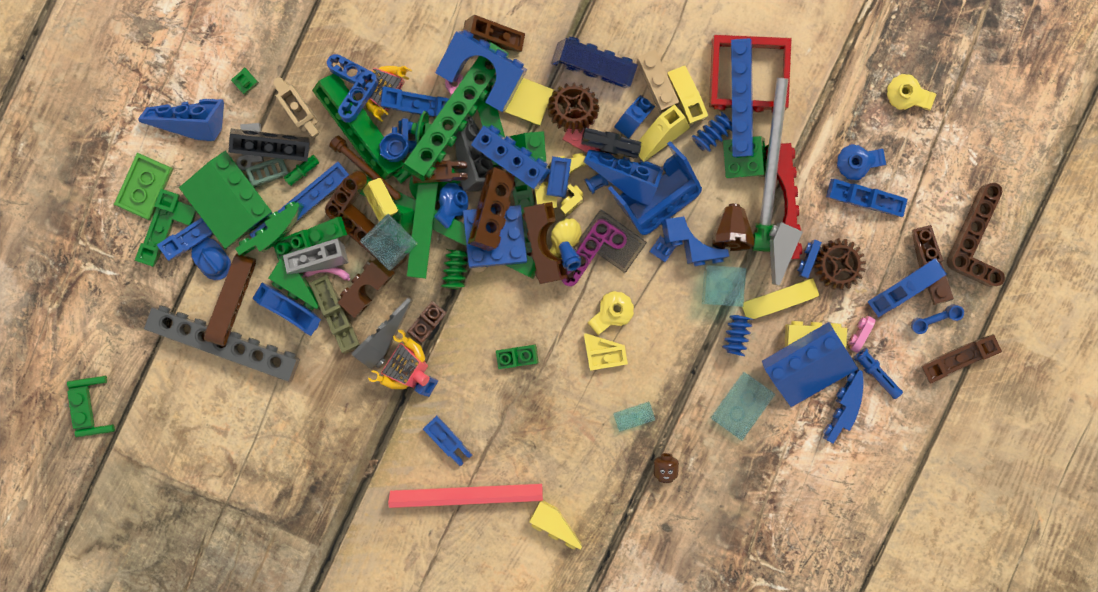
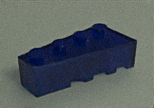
M571 36L557 43L551 61L552 65L557 66L558 63L566 65L567 70L573 72L583 70V74L593 78L601 76V81L623 88L631 87L638 64L632 63V59L628 57L619 58L615 56L614 52L604 50L603 52L597 49L598 46L590 43L582 44L578 38Z

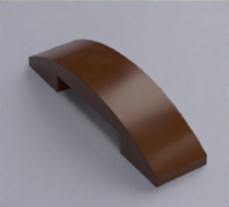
M992 334L949 351L921 367L929 384L979 360H985L999 354L1002 350L995 335Z

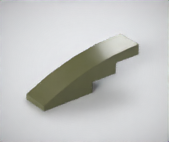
M328 275L310 282L322 314L326 318L332 334L336 337L341 352L346 354L357 349L360 342L345 309L337 303L340 299Z

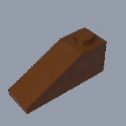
M473 15L465 20L463 29L474 35L473 38L480 41L482 39L488 43L490 41L501 49L522 52L525 33L477 15Z

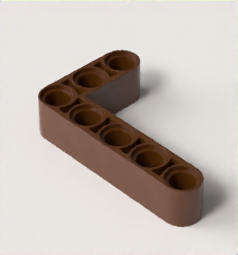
M355 171L343 179L325 206V213L330 219L342 217L347 234L375 259L379 258L391 270H395L406 261L407 254L404 249L352 205L367 183L366 175L361 171Z
M989 183L981 186L947 258V266L951 270L989 287L1002 285L1005 281L1004 273L991 265L973 258L1002 196V187L998 183ZM989 187L992 188L994 192L992 197L989 196L987 192ZM980 205L985 207L986 211L984 214L979 210ZM973 222H975L978 227L976 232H974L971 229V225ZM965 239L969 242L968 249H965L963 246ZM957 257L961 259V265L959 267L955 264V259ZM974 265L978 266L979 271L976 275L973 273L972 270ZM992 273L996 275V281L994 283L990 280V275Z

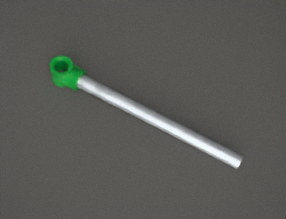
M777 78L760 223H755L757 232L753 233L754 246L752 251L770 252L771 236L769 234L774 225L771 224L788 87V79Z

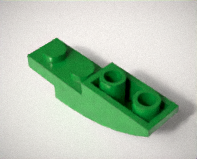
M290 202L284 206L285 210L280 213L276 211L268 216L269 219L265 221L268 229L262 228L255 233V237L240 241V246L235 248L238 255L244 256L256 248L259 252H266L277 244L297 221L303 209L302 203Z
M336 217L309 229L286 236L273 247L278 260L284 259L283 255L347 235L342 217Z

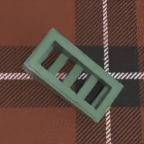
M280 158L245 168L249 182L254 188L288 174L284 160ZM276 163L279 164V167L281 169L280 173L277 172V169L275 167ZM271 166L274 175H270L267 167ZM261 169H264V172L266 174L265 178H263L261 174ZM254 172L257 173L259 180H255Z

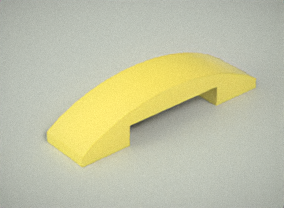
M810 278L795 285L742 302L741 306L745 317L756 319L818 297L819 293L814 278Z

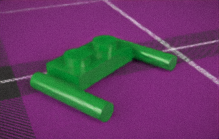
M106 375L67 381L71 420L76 438L115 431L114 424L94 427L88 386L107 383Z

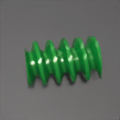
M446 249L451 252L445 254V257L450 261L444 262V265L449 268L442 271L447 276L441 278L446 284L440 287L459 290V288L465 287V284L461 283L460 280L466 279L461 273L467 272V269L462 267V265L468 264V261L463 259L468 256L464 251Z

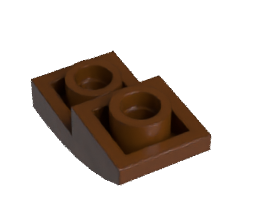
M431 301L407 333L422 345L447 313Z

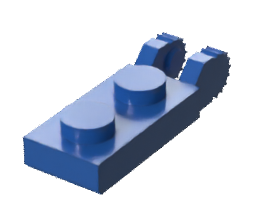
M438 415L423 428L447 456H450L459 466H462L464 462L454 453L455 450L459 448L466 457L470 458L472 456V453L463 445V442Z

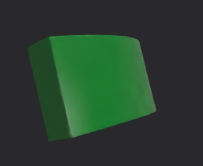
M536 344L496 350L498 369L539 363Z

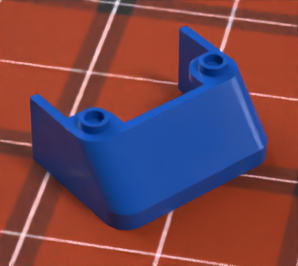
M671 141L667 144L673 155L664 163L663 169L665 174L660 179L650 206L639 203L624 192L619 195L612 186L608 188L617 204L642 235L651 233L662 224V221L669 219L696 199L702 191V187L687 158Z

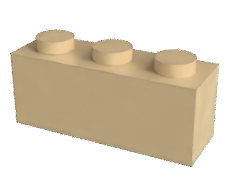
M656 49L639 56L636 62L659 113L668 110L673 105L677 106L679 100Z

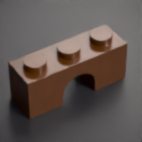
M379 258L374 261L369 260L363 266V273L361 275L358 273L352 279L353 285L350 288H345L340 294L342 298L337 303L354 318L360 315L372 302V299L365 292V286L370 285L378 291L395 274Z

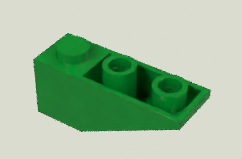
M280 259L268 279L273 281L271 284L280 290L282 288L289 291L288 295L295 300L300 298L305 302L303 305L311 310L320 309L314 292L303 276V273L287 274L284 259Z

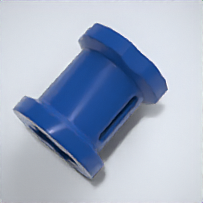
M599 173L590 179H584L591 194H594L597 189L609 185L607 179Z

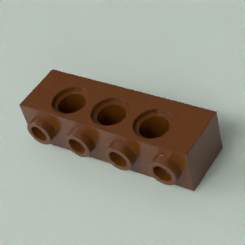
M495 167L487 171L468 244L487 251L494 250L499 246L501 241L500 231L506 222L504 216L511 203L509 200L510 194L515 188V176ZM496 188H498V189L500 190V192H501V195H500V196L497 195V193H496ZM491 206L495 208L496 214L491 212ZM486 224L491 228L490 233L486 230Z

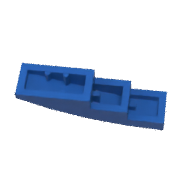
M830 179L826 198L898 217L904 216L908 200L907 198L878 189L850 184L837 179Z

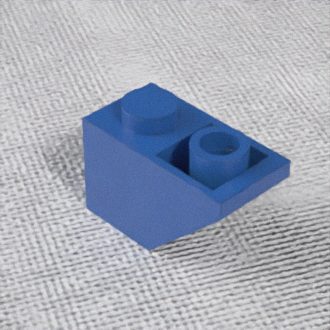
M640 95L624 112L614 127L629 139L655 106L648 99Z

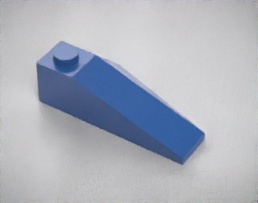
M200 99L199 103L189 104L187 101L182 102L181 105L171 107L169 104L147 107L138 120L141 123L195 140L215 141L222 130L224 101L223 99Z
M589 150L584 159L585 164L630 198L650 206L663 174V167L648 161L643 162L642 160L639 163L632 162L629 157L624 156L623 159L614 158L612 154Z

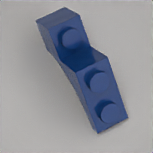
M685 216L669 218L661 222L665 244H671L672 247L683 245L684 242L687 264L694 263V267L706 265V261H712V264L724 262L723 259L729 257L728 249L712 248L696 239L687 226Z
M263 282L252 298L260 306L276 313L310 336L318 328L321 321L306 306L288 298L281 291Z

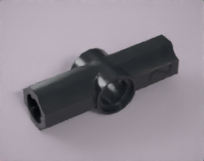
M589 128L584 129L581 140L582 145L601 149L605 153L621 154L632 158H638L641 149L640 141L624 138L617 133L601 132Z

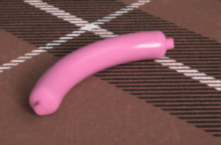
M338 267L308 271L303 274L304 277H310L317 273L327 272L338 275L345 281L350 280V275Z

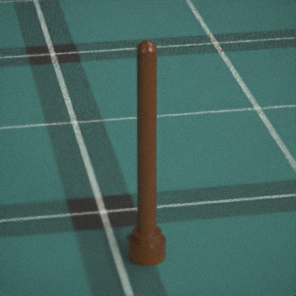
M340 135L335 136L331 140L329 147L332 150L343 153L372 180L381 178L390 196L395 200L400 199V193L347 148L346 141Z

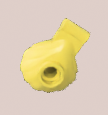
M901 74L893 78L887 86L889 102L899 110H906L915 105L930 111L936 97V93L921 89L917 79L909 74Z
M566 218L555 225L551 231L552 247L550 252L556 257L561 258L559 245L562 242L568 241L572 247L579 243L582 230L580 224L575 219Z
M616 291L604 295L600 303V312L589 320L588 324L598 335L610 325L622 326L628 324L634 315V305L630 297L626 296L623 292Z

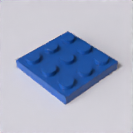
M521 205L510 206L504 216L506 222L499 235L501 237L500 244L491 251L468 244L477 209L463 210L469 268L527 263ZM491 208L493 214H496L495 208ZM486 224V230L490 233L491 228Z

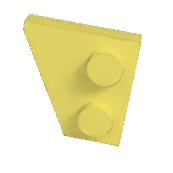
M587 333L584 334L590 371L628 364L625 345Z

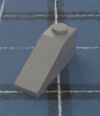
M782 222L773 225L769 234L771 236L772 284L775 286H780L803 232Z
M338 238L283 255L287 274L331 269L349 263L345 246Z

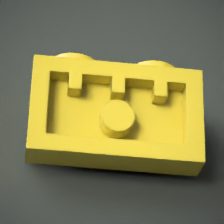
M571 184L567 186L569 193L573 197L568 196L561 202L562 207L560 210L565 217L583 203V192L576 185L574 187Z

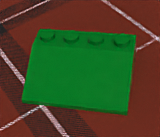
M226 150L210 160L179 187L225 249L259 227L272 214L271 209Z

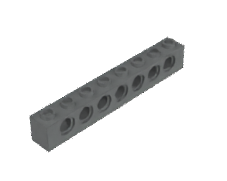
M159 305V308H151L144 327L147 331L288 382L294 378L300 361L299 358L295 357V353L277 351L278 347L267 344V346L260 345L259 340L241 338L242 334L231 331L227 345L223 348L221 345L203 340L202 333L206 331L208 326L206 321L198 318L191 320L188 318L189 315L182 312L172 313L170 308ZM168 318H171L173 321L171 328L166 325ZM186 324H188L191 328V332L189 334H186L184 332V327ZM239 344H243L245 347L243 354L238 352ZM258 350L263 353L261 361L257 360L255 356ZM275 357H279L281 360L279 367H276L273 363Z

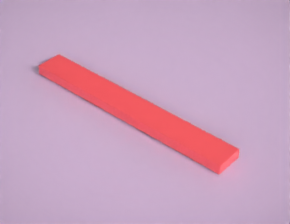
M542 484L394 490L390 491L388 504L389 508L543 501Z

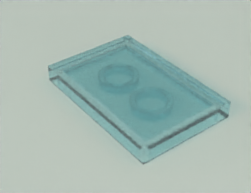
M743 372L710 418L737 438L743 440L773 399L775 393Z

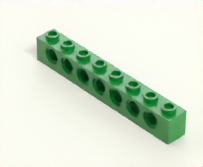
M489 41V44H491L490 48L494 49L495 51L499 49L507 53L506 51H504L503 49L499 48L498 46ZM483 56L477 58L405 161V171L423 182L427 177L429 179L432 177L436 170L434 168L436 163L443 161L448 146L452 147L457 140V133L465 129L468 123L466 120L469 116H474L478 109L477 104L480 100L482 102L485 100L489 93L487 91L488 88L494 86L496 82L495 67L491 70L485 67L486 65L494 66L489 59ZM480 79L484 84L479 85L475 83V80ZM467 94H470V95H472L474 98L471 99V100H468V99H466L464 96L467 95ZM459 109L463 111V114L456 115L453 111ZM451 125L453 129L445 130L443 126ZM434 140H440L442 144L440 146H435L432 142ZM428 155L432 159L430 161H423L421 157Z

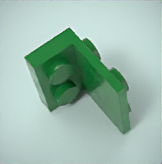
M753 137V156L733 157L732 139L723 141L726 178L765 176L767 161L764 137Z

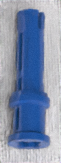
M867 348L861 349L853 359L858 361L865 368L864 371L871 374L893 399L900 397L903 391L880 367L879 361L875 360L868 353L869 350Z

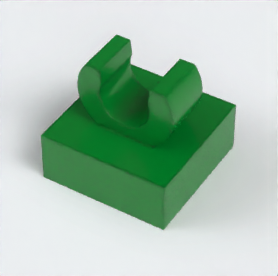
M245 67L231 79L244 95L259 83Z

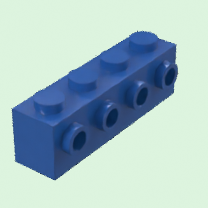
M483 125L471 146L531 188L539 189L551 171L547 167L548 163L540 158L537 160L531 156L532 152L525 147L520 149L515 145L516 141L509 136L503 137L500 135L501 131L495 126Z

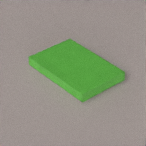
M137 153L114 205L151 221L156 209L154 205L160 189H165L173 168Z

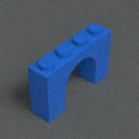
M464 29L463 31H456L435 73L452 83L457 81L463 67L471 57L478 55L489 59L496 70V82L486 103L501 112L505 111L528 69L523 67L524 63L517 59L512 61L507 58V53L497 49L495 51L490 48L491 44L482 39L480 41L476 40L469 31Z

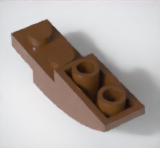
M932 225L913 229V242L919 268L935 258L943 268L942 262L944 260ZM946 275L927 287L933 305L954 299Z

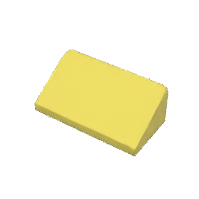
M381 178L368 182L363 188V192L380 223L396 214L398 209Z

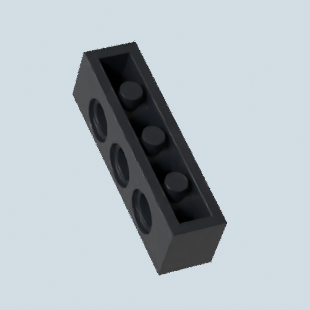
M231 128L228 153L308 162L310 142L309 137Z

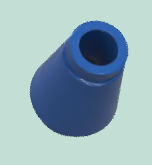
M568 241L562 242L559 245L563 267L568 271H574L581 266V257Z

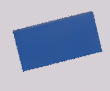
M552 156L546 195L566 198L571 159Z

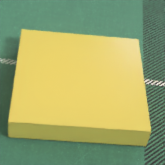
M523 78L504 112L540 126L554 89Z

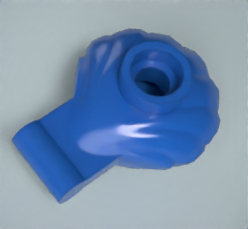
M855 144L844 147L838 155L837 168L840 170V173L849 180H860L867 174L870 168L886 165L884 149L867 151Z
M447 183L442 187L439 195L440 209L434 217L445 228H449L455 217L463 216V210L468 209L469 201L466 192L463 191L461 186H458L456 183Z

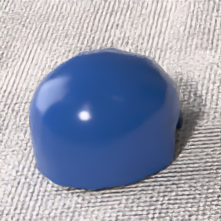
M390 133L384 136L379 144L381 156L390 162L403 160L409 152L408 141L400 133Z

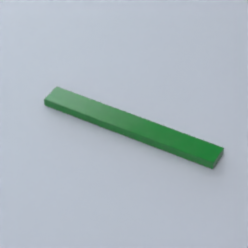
M425 124L424 134L426 133L431 124ZM434 140L432 142L435 146H440L442 144L440 140ZM428 155L421 157L423 161H430L432 159ZM438 182L418 183L407 277L422 279L427 277Z

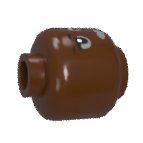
M663 453L654 460L653 474L659 482L671 483L678 477L679 461L672 454Z

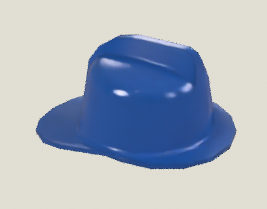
M207 238L192 248V259L207 278L221 280L227 276L231 260L219 243L214 239Z

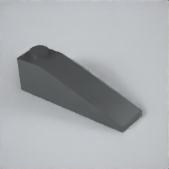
M454 112L456 115L463 114V112ZM469 116L466 120L468 123L462 132L459 131L456 135V158L459 162L464 161L467 163V168L458 169V173L468 174V179L460 181L463 191L477 192L483 189L487 171L494 167L490 158L471 146L480 130L472 116ZM500 165L495 166V168L502 170V167Z
M407 298L390 315V319L384 321L378 327L375 334L369 335L352 355L370 369H373L375 366L379 368L386 361L384 357L388 354L394 341L393 336L397 335L413 300Z

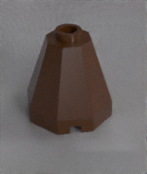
M732 203L724 208L712 238L713 247L717 249L729 247L730 251L750 250L754 246V237L747 214L740 204Z

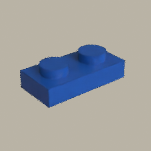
M814 239L811 243H807L804 253H806L805 259L800 261L797 268L799 277L809 278L822 242Z

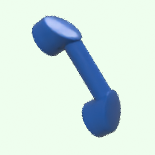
M955 304L949 305L945 311L924 319L918 317L913 319L911 328L915 333L923 334L927 331L928 325L946 318L954 321L961 320L964 316V309Z

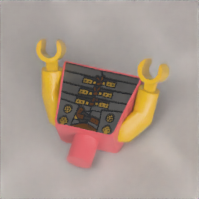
M381 66L378 69H372L371 72L377 77L378 86L365 105L368 111L374 114L379 121L383 122L381 119L383 114H389V108L380 106L382 87L401 89L405 83L403 78L409 80L406 73L408 71L412 72L408 67ZM372 79L365 80V83H372Z
M400 329L398 332L403 335V338L399 339L395 335L393 336L394 340L400 342V344L381 372L383 376H380L376 370H372L371 372L377 374V379L372 380L369 377L368 379L371 382L379 381L381 385L391 389H406L408 386L414 388L417 383L425 386L429 382L430 377L424 373L428 364L425 362L422 347L410 337H405L404 330Z

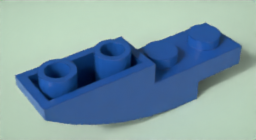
M935 258L870 299L868 303L879 318L929 287L947 273Z
M859 369L847 375V382L844 388L841 387L836 394V397H838L836 402L842 406L835 410L832 423L828 424L823 431V434H825L823 438L834 444L842 428L848 431L851 430L857 418L862 402L864 383L863 371Z

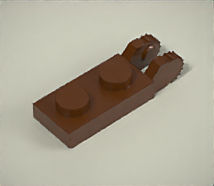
M451 160L442 161L441 163L437 162L434 166L436 170L430 179L427 177L423 182L413 176V183L468 179V174L452 173V169L467 168V163L464 161L451 162Z

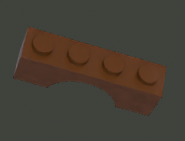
M552 202L523 208V218L527 223V237L531 242V255L535 261V274L539 284L568 278L567 270L563 267L562 258L553 255L546 243L547 231L556 221Z

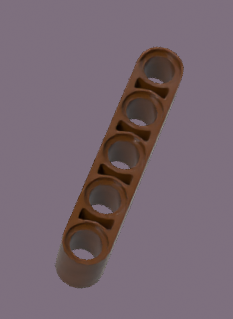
M238 253L235 254L204 336L205 341L221 346L226 345L255 269V258L238 255Z

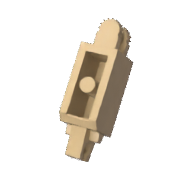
M275 78L274 86L278 91V94L275 96L293 122L303 132L308 130L313 138L317 137L320 134L315 126L318 123V119L293 85H289L283 78Z

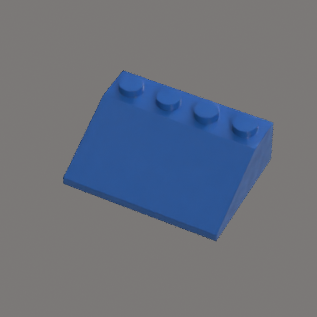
M830 322L762 360L765 371L790 407L858 370V367Z

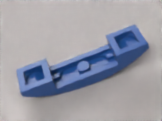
M383 86L380 106L419 115L423 111H428L429 116L437 117L449 98L432 97Z
M200 218L176 235L169 236L157 244L166 259L170 261L213 235L203 219Z

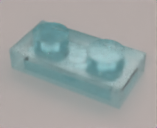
M649 401L613 413L619 432L655 420Z

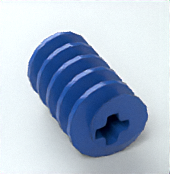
M720 111L721 116L716 115L714 117L715 121L710 120L708 122L709 126H703V131L698 130L697 136H691L694 143L702 151L707 150L711 152L709 145L717 147L715 140L717 139L722 142L721 135L723 134L728 137L727 130L732 131V122L722 111Z
M730 315L729 318L734 322L728 323V326L732 330H726L730 337L724 338L729 344L723 345L722 348L727 350V353L745 357L741 350H747L743 343L749 342V339L744 337V335L751 334L746 328L752 327L748 320L753 319L739 315Z

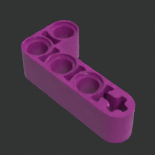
M605 219L596 220L576 249L577 254L583 256L586 262L574 271V279H563V284L574 286L579 281L604 242L616 249L624 247L627 242L625 233ZM599 224L607 226V230L604 233H599L596 230ZM616 234L622 235V242L614 243L612 240L613 236ZM588 240H594L597 245L595 248L589 249L585 244Z

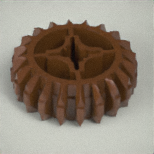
M575 82L572 86H569L567 83L564 88L559 86L557 91L552 92V97L549 98L547 106L548 116L552 118V124L557 123L558 129L564 127V132L571 129L572 134L575 132V129L581 133L583 128H589L590 125H594L600 109L595 93H589V87L583 89V84L577 87ZM582 102L586 103L589 109L588 112L585 111V108L582 106ZM559 104L562 105V108L565 110L564 115L560 112L558 108Z
M837 238L835 239V244L832 240H829L828 246L826 244L821 245L824 251H818L820 257H816L815 261L819 262L814 264L813 268H819V271L815 272V275H822L819 278V282L826 279L825 287L831 284V289L835 290L838 285L839 290H844L845 285L847 289H850L851 283L854 285L858 284L855 278H863L859 272H865L866 269L861 268V265L866 264V261H861L860 258L865 255L864 253H857L860 251V247L853 249L854 242H850L848 245L847 239H843L841 243V240ZM834 249L844 250L839 257L829 255ZM849 254L853 259V267H851L848 263V259L850 257ZM826 260L831 265L830 275L826 271ZM836 261H842L841 265L844 268H837L838 264ZM841 271L850 274L844 280L834 279Z

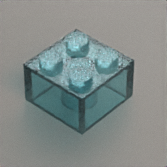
M389 214L360 240L389 271L418 244Z
M706 265L704 268L702 304L743 307L746 268Z

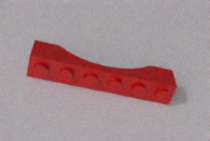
M781 143L777 180L784 198L782 223L801 231L800 224H797L799 205H796L795 197H798V188L794 186V178L797 177L796 167H793L795 148H792L791 143ZM768 144L767 146H765V147H766V161H767V156H768V147H769V144ZM798 242L791 259H800V255H802L801 243Z

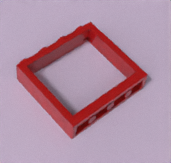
M714 35L711 49L709 107H714V110L725 111V108H732V99H717L720 47H731V40L751 38L752 48L784 49L782 78L788 79L785 110L789 108L792 38ZM753 100V112L771 110V113H773L774 101Z

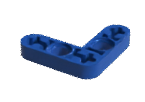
M333 54L327 59V66L330 72L354 84L338 109V113L344 122H352L357 118L377 88L378 80L376 75L368 69L341 55ZM338 61H339L340 66H338V65L333 66V63H338ZM356 69L358 72L355 76L350 77L347 75L348 71ZM372 79V83H365V80ZM356 93L363 94V98L359 101L354 100L353 96ZM349 110H351L352 113H351V114L347 113L346 116H345L344 111H349Z

